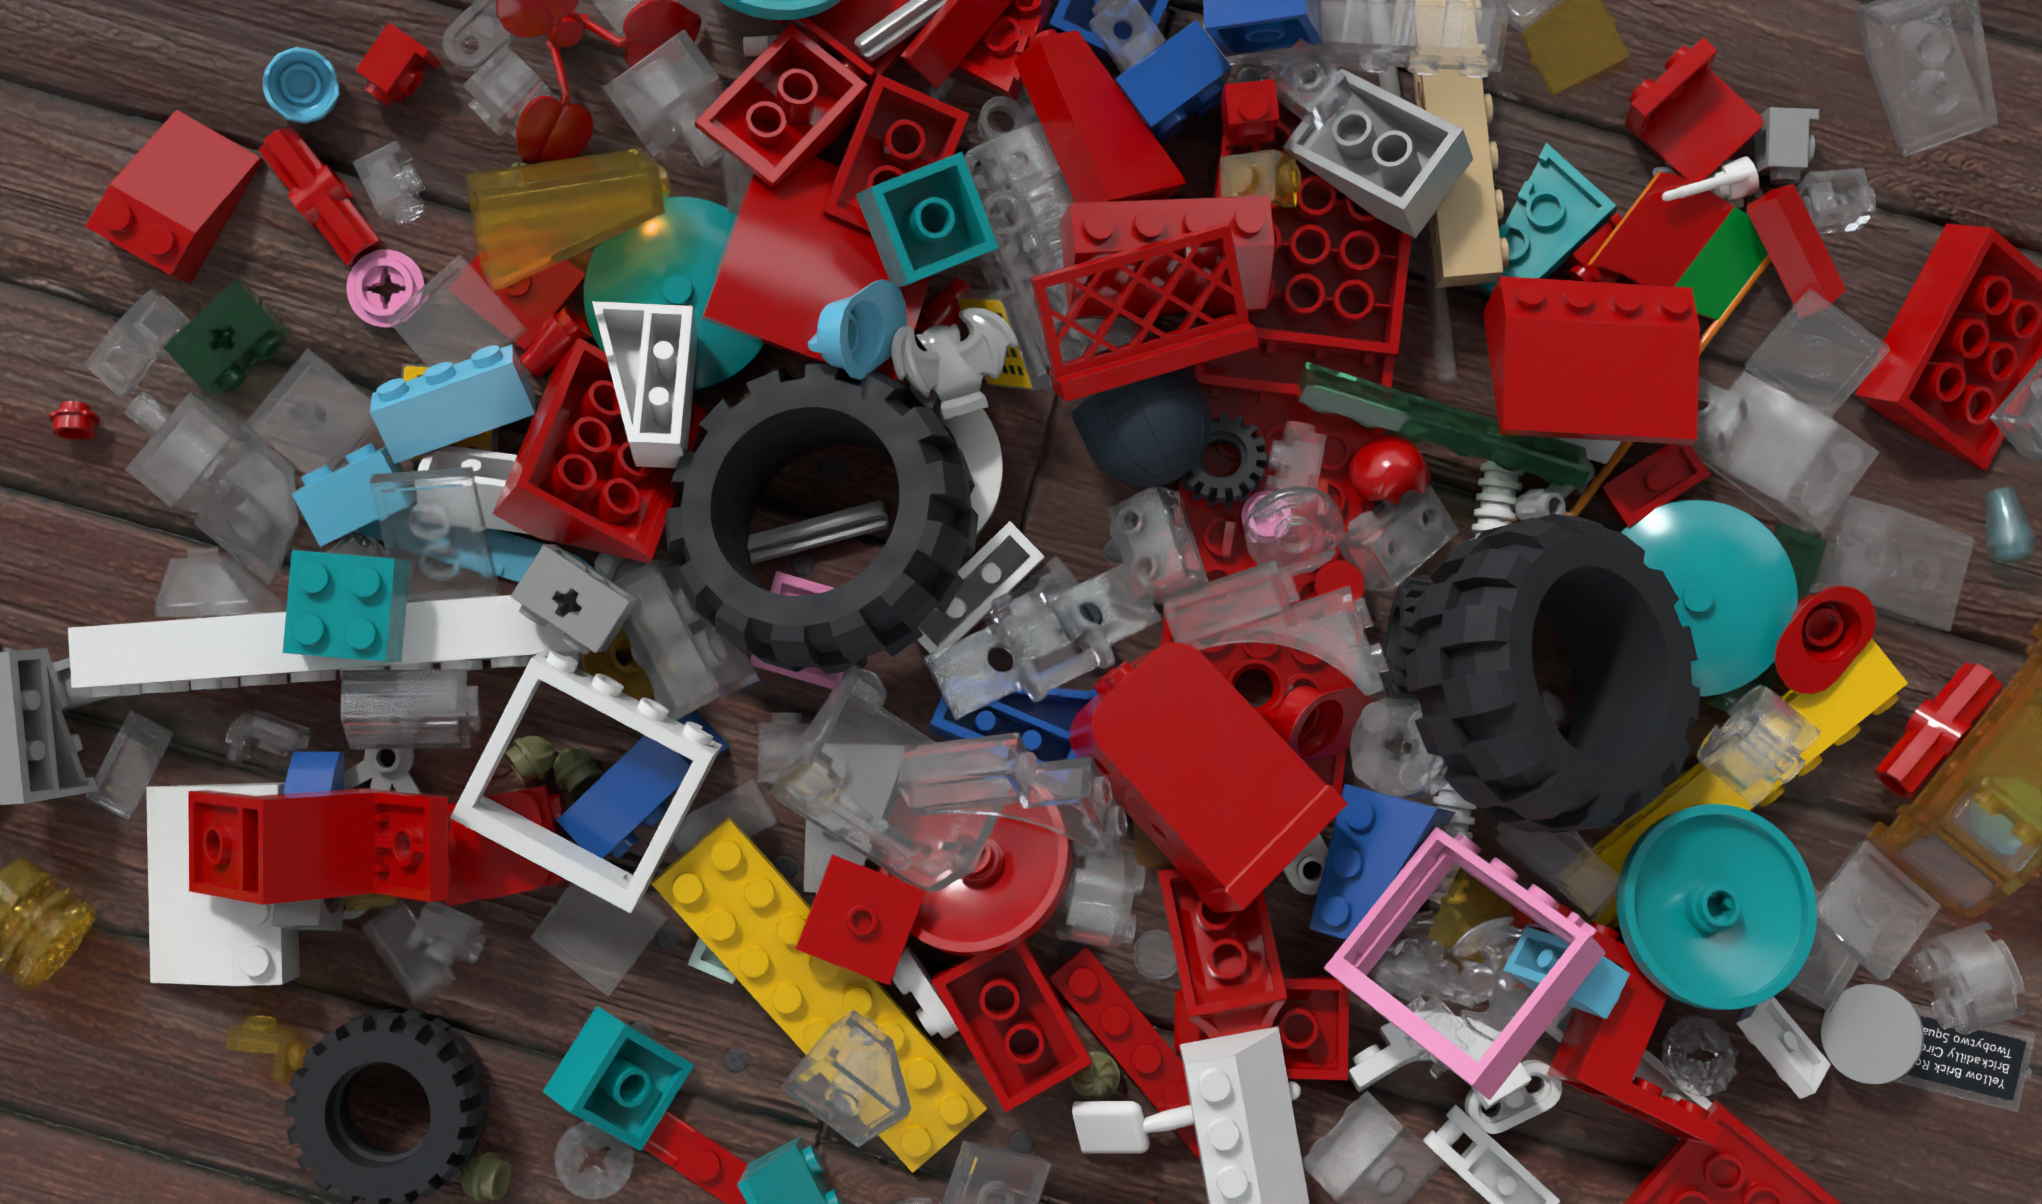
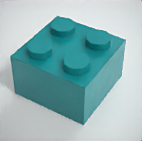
M962 152L872 186L856 194L889 281L893 282L897 287L908 285L999 248Z
M292 550L282 653L401 662L410 561L395 558Z

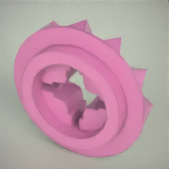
M377 250L362 257L352 268L347 280V297L353 311L365 322L389 329L400 324H408L409 319L416 312L422 310L424 293L427 291L422 270L405 254L394 250ZM390 275L391 282L405 288V291L392 294L387 309L384 297L373 291H368V289H376V286L384 285L385 277Z

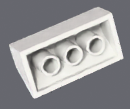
M1278 1026L1179 1044L1208 1204H1309Z

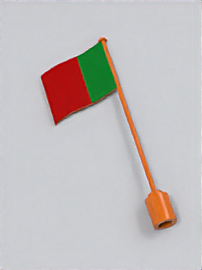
M1658 172L1587 265L1598 266L1616 272L1638 285L1692 288L1697 314L1714 320L1699 339L1700 356L1769 265L1771 259L1747 213L1742 212L1709 190L1671 201H1664L1662 199L1664 192L1696 182L1675 174ZM1622 441L1608 463L1601 468L1570 511H1565L1564 515L1577 517L1634 442Z

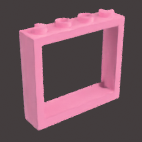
M1436 826L1324 969L1488 1100H1491L1606 952L1593 938L1597 930L1586 923L1578 914L1571 912L1567 918L1554 910L1558 903L1541 888L1532 884L1527 891L1515 882L1519 875L1496 857L1490 863L1486 862L1478 856L1481 848L1468 837L1458 833L1455 838H1452ZM1454 864L1569 945L1478 1062L1367 977V974Z

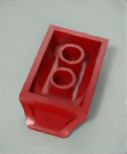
M1177 868L1158 871L1162 903L1165 908L1188 1020L1200 1027L1210 1039L1271 1028L1278 1011L1287 1000V994L1264 891L1242 911L1214 913L1197 895L1198 891Z
M1325 975L1313 977L1283 976L1287 1000L1278 1011L1272 1027L1278 1026L1287 1078L1348 1080L1349 989L1336 978ZM1182 989L1175 991L1174 1050L1181 1054L1179 1044L1210 1039L1200 1027L1188 1020Z

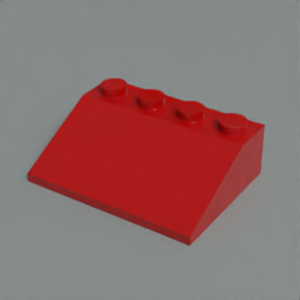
M1946 224L1855 395L1886 419L1973 467L1986 471L2042 368V270L1991 227Z
M1499 277L1483 310L1500 435L1683 445L1695 444L1697 441L1700 327L1692 288Z
M578 337L555 366L492 514L540 539L649 563L654 556L665 526L667 509L672 507L677 493L669 487L676 468L635 466L605 352ZM692 402L688 441V451L691 452L700 431L698 424L704 419L707 411Z

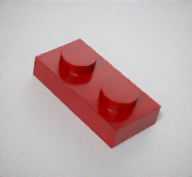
M1664 444L1602 484L1598 490L1622 527L1628 528L1649 515L1655 508L1663 506L1711 474L1692 445Z

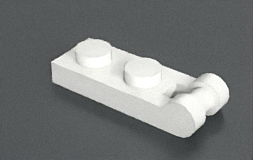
M1456 1104L1446 1114L1449 1119L1437 1132L1431 1130L1423 1139V1142L1490 1204H1558L1560 1202L1548 1188ZM1465 1133L1473 1142L1460 1155L1451 1146Z

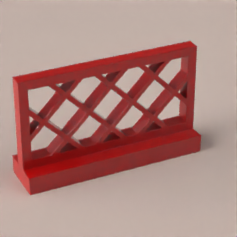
M1226 222L1030 277L1051 366L1049 375L1052 388L1064 402L1259 346L1255 326L1249 322L1231 227ZM1219 239L1222 257L1210 275L1192 264L1191 260L1202 243ZM1186 248L1182 257L1173 252ZM1166 254L1178 261L1163 288L1144 278L1142 274L1153 257ZM1138 262L1133 270L1124 266L1127 264ZM1187 267L1208 279L1192 306L1171 294ZM1117 268L1129 275V278L1113 302L1094 291L1093 288L1104 271ZM1224 272L1226 273L1228 285L1220 281ZM1089 276L1085 284H1082L1081 282L1075 280L1081 277ZM1138 281L1159 293L1144 319L1123 308ZM1068 282L1080 289L1079 294L1065 316L1050 308L1046 287ZM1217 285L1230 293L1233 313L1213 319L1201 312ZM1089 295L1111 307L1095 333L1074 322ZM1169 299L1188 310L1178 329L1164 332L1152 324ZM1121 313L1140 326L1129 343L1116 346L1105 340L1104 337L1118 314ZM1197 316L1205 320L1204 322L1193 324ZM1053 317L1062 321L1057 330H1055ZM1070 327L1091 338L1081 357L1063 362L1059 345ZM1149 330L1156 334L1155 336L1145 338ZM1100 344L1108 348L1106 350L1096 352Z

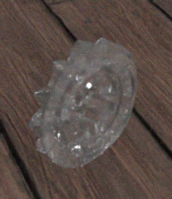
M1698 1016L1688 1017L1675 1023L1668 1030L1662 1045L1663 1064L1670 1079L1680 1089L1695 1096H1710L1727 1089V1084L1731 1078L1738 1073L1735 1069V1058L1740 1053L1732 1046L1729 1039L1731 1032L1722 1030L1716 1024V1019H1705ZM1700 1042L1703 1050L1715 1053V1057L1712 1060L1705 1062V1069L1702 1061L1686 1058L1687 1054L1700 1049Z
M584 1121L572 1126L560 1139L555 1152V1168L560 1181L571 1193L585 1199H602L613 1195L625 1185L632 1174L635 1152L629 1144ZM586 1146H590L594 1151L601 1148L605 1149L607 1146L611 1148L603 1160V1164L606 1167L605 1170H601L596 1165L591 1168H585L582 1172L579 1170L588 1157V1153L585 1150Z

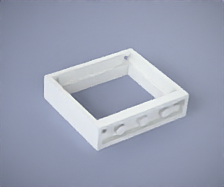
M543 650L530 659L451 815V819L631 914L641 902L722 745L712 740L714 736L701 730L703 726L693 722H686L683 725L668 717V709L660 703L648 698H641L638 701L623 693V685L615 679L603 674H596L593 677L578 669V662L569 655L564 657L552 650L550 653ZM541 680L693 761L634 875L483 796Z

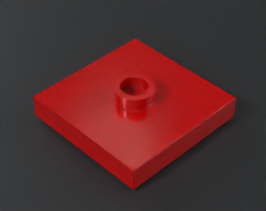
M509 215L449 291L526 351L553 311L559 313L585 282V274L513 216Z
M831 854L794 949L890 985L926 890Z

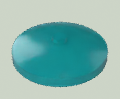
M662 198L631 210L607 230L593 251L584 282V306L588 325L603 352H605L592 301L693 306L698 329L693 392L705 391L723 385L739 376L757 360L767 346L766 343L701 319L716 279L714 275L736 217L735 212L722 205L700 198Z
M1687 500L1657 507L1649 515L1621 531V533L1645 550L1643 563L1648 568L1662 570L1679 598L1674 608L1681 625L1690 626L1698 658V660L1690 662L1692 685L1700 688V696L1717 695L1737 689L1754 680L1769 668L1775 661L1777 642L1784 629L1791 622L1792 615L1797 608L1798 592L1792 564L1784 548L1768 528L1748 513L1735 507L1713 501Z
M1725 804L1698 805L1670 813L1656 821L1641 834L1630 849L1621 869L1617 888L1619 926L1626 947L1642 973L1661 991L1682 1003L1709 1010L1740 1009L1757 1005L1772 998L1787 987L1804 966L1814 942L1817 925L1816 895L1810 873L1800 853L1784 833L1772 823L1751 811Z

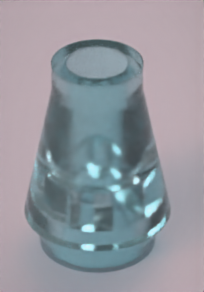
M2015 487L1999 488L1984 493L1986 501V551H1992L1994 562L2010 561L2035 554L2033 543L2038 539L2020 505Z

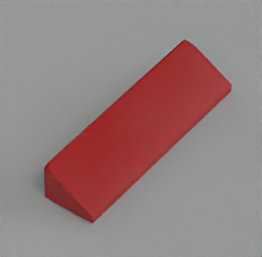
M947 0L900 57L929 84L938 89L1013 0Z

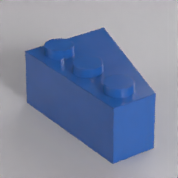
M949 678L930 722L928 732L992 759L1019 766L1033 776L1064 789L1078 760L1070 744L1072 721L1076 714L1098 693L1095 690H1068L1050 686L1031 687L1012 685V683Z
M691 704L670 716V718L683 725L686 722L703 726L701 730L714 736L712 740L722 745L716 759L729 748V745ZM644 735L556 821L581 848L602 859L612 853L618 860L640 840L634 834L644 824L651 829L664 818L669 808L667 803L676 795L693 761Z
M1345 784L1342 798L1348 804L1336 817L1309 929L1346 940L1434 828L1437 826L1442 830L1444 825L1450 823L1456 812Z

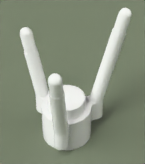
M1747 156L1732 161L1728 159L1708 179L1666 191L1662 194V199L1664 201H1671L1709 190L1739 209L1744 206V197L1758 192L1759 177L1754 163ZM1668 166L1656 167L1652 171L1653 176L1658 172L1677 175Z

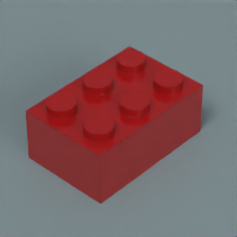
M1027 940L1001 952L982 956H964L933 974L932 984L1005 1113L1092 1064L1089 1049Z

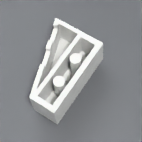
M592 301L635 466L676 468L680 456H683V449L688 450L698 343V329L693 306Z

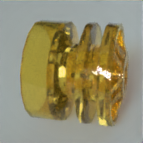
M23 857L15 860L0 872V953L3 952L0 957V972L7 977L14 975L13 982L28 992L50 978L75 953L95 920L97 908L85 899L76 901L77 894L68 887L50 896L56 879L33 861Z

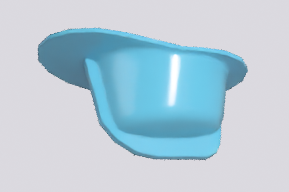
M880 279L870 283L852 297L829 303L820 313L817 333L808 341L809 350L821 353L822 358L827 364L844 369L851 378L863 379L892 356L891 345L893 337L900 327L906 326V303L901 290L893 282Z

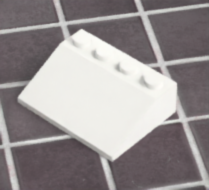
M285 782L146 787L150 983L219 986L282 985L300 977L299 931L272 926L274 904L261 905L189 892L188 791L211 790L253 796L283 794Z

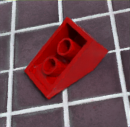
M790 24L695 121V127L773 188L830 146L859 116L863 107L867 83Z
M878 74L869 89L822 213L870 233L856 194L872 186L954 155L969 113Z
M176 110L110 183L85 227L165 273L191 285L263 159Z

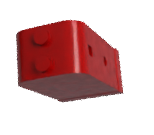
M1167 643L1134 659L1130 663L1125 661L1117 668H1111L1092 686L1098 694L1076 714L1070 727V744L1076 757L1198 891L1197 895L1214 913L1244 910L1348 804L1331 785L1324 783L1198 649L1186 643Z

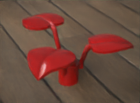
M496 0L498 19L509 33L523 38L546 35L548 38L546 46L551 52L561 92L559 101L551 96L543 95L536 97L523 110L516 129V148L522 163H528L540 169L560 164L581 153L591 139L594 126L591 114L583 105L569 103L571 93L559 50L561 46L571 47L581 39L583 29H588L616 47H627L625 62L632 71L642 74L660 73L675 66L693 47L701 27L699 13L688 9L676 0H644L627 14L623 23L625 37H619L591 21L587 14L579 15L575 10L579 0Z

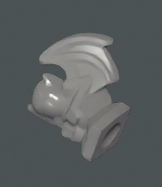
M982 308L963 309L959 312V317L969 328L970 334L968 338L960 341V331L957 324H952L950 327L947 325L933 326L924 331L923 334L916 335L919 342L925 347L926 352L918 348L914 330L911 326H902L895 333L891 345V354L898 379L904 380V377H906L914 389L924 398H929L931 391L936 397L932 410L939 420L949 419L989 407L986 396L979 391L984 375H988L997 379L1004 367L1008 347H1018L1015 333L1000 315Z

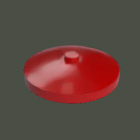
M961 759L944 764L926 773L915 781L898 799L887 817L880 836L877 871L926 890L910 931L913 936L927 945L946 953L961 956L989 955L1004 951L1026 940L1049 919L1057 908L1067 888L1072 868L1073 846L1070 827L1060 804L1053 794L1029 772L1019 766L997 759Z

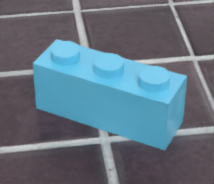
M513 344L499 348L497 345H491L472 354L471 359L454 365L451 362H442L428 368L423 376L406 382L404 379L398 378L382 384L375 393H372L370 414L395 464L534 415L535 395Z

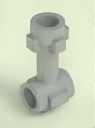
M1579 456L1565 458L1559 464L1561 470L1555 475L1556 480L1547 489H1529L1525 494L1519 496L1515 506L1518 519L1522 521L1529 518L1537 519L1551 514L1564 515L1566 508L1564 499L1570 493L1572 495H1582L1588 487L1587 484L1595 477V469L1591 462Z

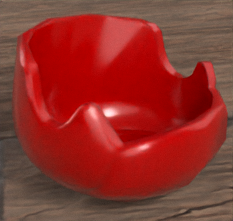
M1392 434L1380 436L1364 445L1353 457L1349 465L1348 474L1358 496L1369 501L1382 499L1395 505L1400 504L1403 495L1410 490L1423 494L1431 477L1418 447L1412 441Z

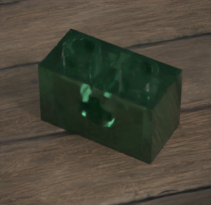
M235 280L163 348L203 391L220 396L223 392L227 394L237 389L248 376L245 371L258 359L265 360L277 352L283 344L281 338L290 329L251 287ZM230 333L233 334L232 342L235 344L231 351L227 350L230 344L226 340Z

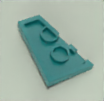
M1547 142L1538 157L1539 161L1529 180L1525 181L1517 196L1518 200L1509 217L1499 229V237L1507 239L1509 248L1508 267H1503V273L1500 276L1547 279L1617 212V205ZM1498 279L1495 282L1478 285L1491 296Z

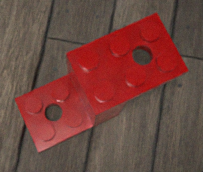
M369 788L261 796L211 790L188 791L189 892L261 905L373 893L426 902L448 900V884L451 880V866L448 861V832L451 827V815L448 810V797Z
M1559 903L1554 908V910L1566 918L1571 912H1574L1572 909ZM1515 906L1512 907L1505 923L1521 932L1527 926L1552 934ZM1591 922L1590 926L1597 930L1593 938L1606 952L1604 957L1627 971L1630 975L1621 991L1619 1000L1613 1006L1607 1019L1576 1008L1574 1009L1547 1075L1679 1139L1715 1146L1723 1127L1706 1120L1709 1114L1708 1110L1684 1099L1677 1101L1666 1096L1661 1098L1664 1091L1663 1088L1639 1077H1635L1633 1080L1668 995L1655 986L1642 973L1626 945L1618 941L1620 933L1605 925Z

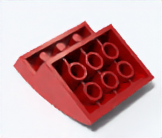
M813 157L773 188L753 172L751 173L714 275L716 279L701 319L810 361L826 363L821 353L813 352L808 347V341L817 333L818 320L823 308L833 301L852 297L872 282L880 279L889 281L871 233L822 213L837 175L838 166ZM931 275L908 285L898 287L906 303V326H911L913 330H915ZM892 356L871 371H879L896 381L898 379Z

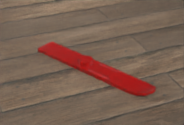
M666 1110L643 1149L725 1204H747L737 1183L748 1164L669 1110Z

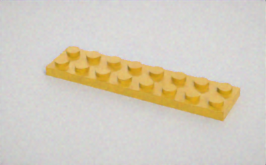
M729 815L652 880V886L912 1173L987 1110L984 1100L876 980L794 949L810 906Z

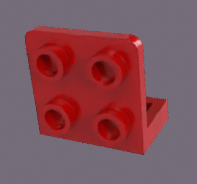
M1704 37L1691 49L1686 45L1678 49L1666 62L1664 68L1667 71L1655 82L1650 78L1646 79L1633 91L1628 99L1631 105L1624 124L1673 172L1680 177L1694 182L1708 179L1721 165L1753 138L1763 125L1762 117L1710 70L1718 50Z

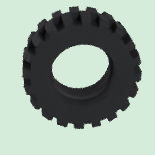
M396 1008L383 1009L371 1015L364 1014L325 1035L323 1040L312 1046L302 1058L305 1065L294 1071L289 1084L291 1089L296 1090L295 1095L285 1102V1116L294 1117L295 1125L287 1129L286 1132L289 1144L299 1143L303 1154L296 1158L302 1170L305 1171L312 1167L319 1175L314 1183L324 1192L334 1186L340 1190L338 1200L347 1204H354L359 1199L365 1200V1204H388L392 1202L393 1204H412L417 1198L421 1196L426 1198L437 1191L473 1156L480 1144L478 1136L487 1126L489 1114L483 1112V1105L490 1100L489 1085L480 1084L479 1075L485 1071L480 1058L471 1061L465 1051L471 1044L462 1034L457 1038H453L447 1033L450 1024L440 1018L430 1022L424 1019V1012L409 1009L404 1013H398ZM376 1062L390 1063L407 1070L420 1082L428 1097L431 1117L428 1132L418 1145L406 1151L385 1150L370 1143L357 1130L349 1112L348 1095L353 1077L362 1068Z

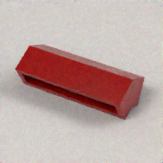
M1794 184L1772 189L1763 197L1747 204V213L1800 318L1829 306L1846 291Z

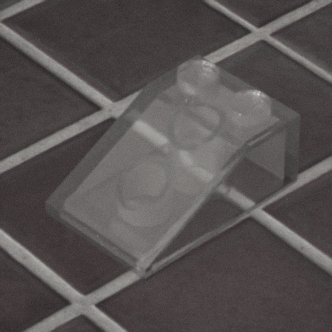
M1875 0L1856 7L1864 54L1901 155L1906 157L1998 124L1978 0Z
M1746 371L1741 372L1697 432V441L1692 445L1706 466L1801 535L1821 533L1880 453L1840 423Z
M1851 495L1831 499L1806 593L1816 594L1823 589L1837 585L1854 587L1867 595L1877 613L1943 631H1950L1975 537L1901 509Z

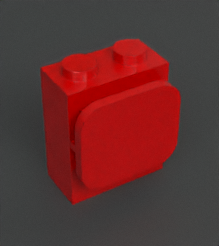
M554 783L487 796V798L564 838L563 827L556 820L567 811L562 792L556 793ZM457 803L448 804L450 815H452ZM451 819V827L448 832V861L451 866V880L448 884L446 906L531 891L540 887L568 881Z

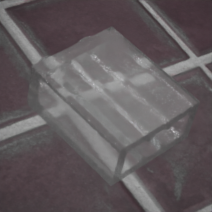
M467 669L342 670L340 719L349 749L471 748V732L481 730V704L479 702L478 686H469Z

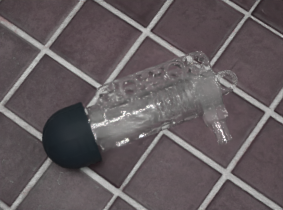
M993 97L984 104L978 117L977 127L983 144L972 148L964 156L999 246L995 250L977 256L976 259L995 299L1000 300L1003 304L1010 327L1018 340V347L1035 382L1046 392L1055 393L1052 388L1050 375L1048 376L1045 372L1047 367L1050 366L1036 301H1034L1035 297L1030 277L1064 268L1059 222L1070 203H1075L1041 122L1029 124L1020 105L1010 97ZM995 110L1009 113L1013 118V129L1005 133L994 131L988 124V114ZM980 161L981 165L975 167L976 162ZM999 262V265L997 267H994L992 264ZM1006 279L1010 285L1007 288L1003 285ZM1065 282L1046 287L1050 308L1065 316L1068 312ZM1020 303L1021 308L1015 311L1013 306H1017ZM1025 316L1033 330L1034 337L1028 335L1023 329L1022 320ZM1053 317L1055 330H1057L1062 321ZM1128 317L1116 318L1104 339L1116 346L1127 344L1131 341L1140 325ZM1104 318L1074 320V322L1095 333ZM1070 327L1059 345L1063 362L1081 357L1091 338ZM1149 330L1145 338L1155 336L1156 334ZM1100 344L1096 352L1103 351L1108 348ZM1040 349L1041 353L1036 355L1034 350ZM1191 366L1079 398L1082 404L1071 413L1079 434L1097 466L1113 479L1135 487L1161 486L1182 477L1183 473L1191 468L1203 454L1211 427L1208 402Z

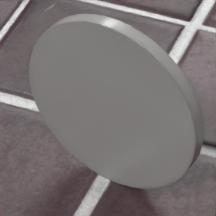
M1863 984L1846 989L1832 1000L1822 1019L1821 1040L1828 1059L1843 1075L1861 1083L1886 1084L1903 1077L1917 1063L1923 1049L1924 1030L1918 1012L1906 997L1885 986Z

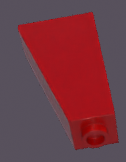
M1049 29L1034 35L1028 41L1029 47L1014 62L1075 203L1167 200L1186 184L1181 172L1078 30L1056 33L1054 29Z

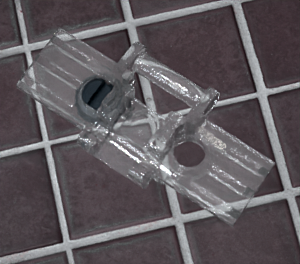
M1127 561L1061 593L1058 589L1060 577L1054 570L1041 576L1037 589L1012 600L1011 595L1007 592L994 598L990 609L993 625L925 656L923 660L955 720L1025 689L1033 702H1038L1046 698L1047 691L1099 666L1102 669H1106L1114 665L1115 659L1110 648L1111 645L1162 620L1130 562ZM1072 642L1079 644L1083 651L1040 673L1037 672L1033 661ZM994 648L1007 650L1013 657V668L1007 672L996 671L988 662V652Z

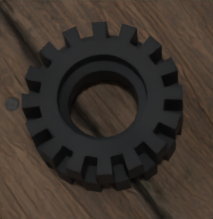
M1219 412V418L1213 419L1210 413V434L1204 452L1214 444H1228L1235 448L1240 455L1241 465L1239 469L1228 477L1213 476L1204 468L1202 454L1200 459L1184 472L1181 477V485L1185 492L1189 489L1192 492L1191 498L1198 503L1200 499L1206 500L1208 507L1215 508L1216 503H1223L1224 508H1230L1233 506V502L1238 500L1242 504L1248 500L1251 492L1255 494L1264 477L1267 463L1263 436L1258 437V428L1253 423L1249 426L1245 425V418L1238 414L1234 420L1227 418L1228 412Z

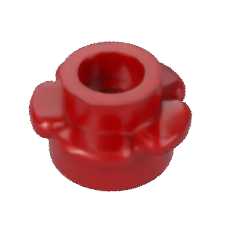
M78 401L62 402L60 408L57 411L50 412L48 419L53 422V434L67 440L80 441L92 439L95 435V426L100 424L99 415L91 411V406Z

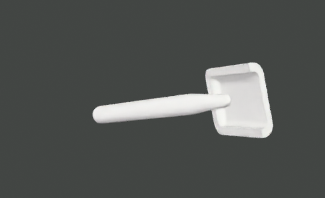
M1288 1081L1291 1101L1300 1096L1301 1089L1295 1081ZM1075 1101L1072 1108L1081 1151L1084 1154H1141L1149 1148L1148 1133L1169 1131L1194 1125L1190 1105L1162 1111L1146 1118L1143 1116L1141 1106L1133 1101Z

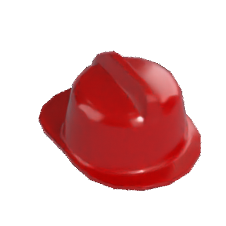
M1837 585L1823 589L1819 593L1808 595L1798 602L1791 622L1784 629L1777 642L1774 657L1777 674L1785 686L1796 693L1815 694L1826 690L1839 679L1873 637L1876 616L1874 606L1867 595L1854 587Z
M1300 686L1289 692L1281 704L1267 710L1264 719L1308 764L1311 761L1329 757L1347 749L1359 738L1371 716L1372 699L1368 691L1359 686H1347L1329 692L1310 686Z

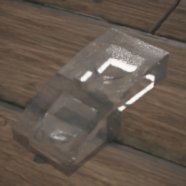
M157 288L150 289L114 325L84 365L119 398L131 395L155 359L166 357L191 320Z

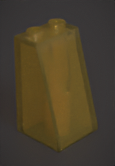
M641 148L464 174L480 268L492 290H500L665 213L663 198L670 197V185L666 169L658 168L656 160L652 159Z

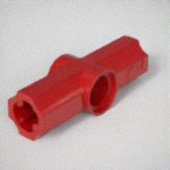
M289 125L286 128L277 129L264 139L263 145L258 150L262 154L263 159L290 191L287 193L290 201L312 227L320 230L348 267H354L362 257L379 249L383 241L352 202L355 198L351 191L330 166L322 163L294 126Z
M1965 662L1934 700L1927 699L1917 708L1905 727L1904 736L1875 769V776L1883 783L1886 789L1899 797H1906L1911 800L1943 761L1950 762L1962 750L1973 732V725L2002 692L2003 684L1995 678L1993 672L1982 665Z

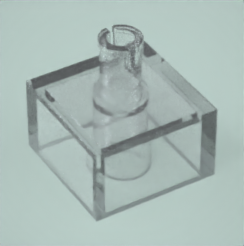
M685 30L679 32L603 87L652 157L680 137L696 156L702 168L713 164L726 153L723 148L695 127V121L725 91V88L719 76Z
M143 392L130 403L125 415L152 435V438L125 470L169 507L205 514L267 439L222 402L189 392L173 413H170L154 400L152 395Z

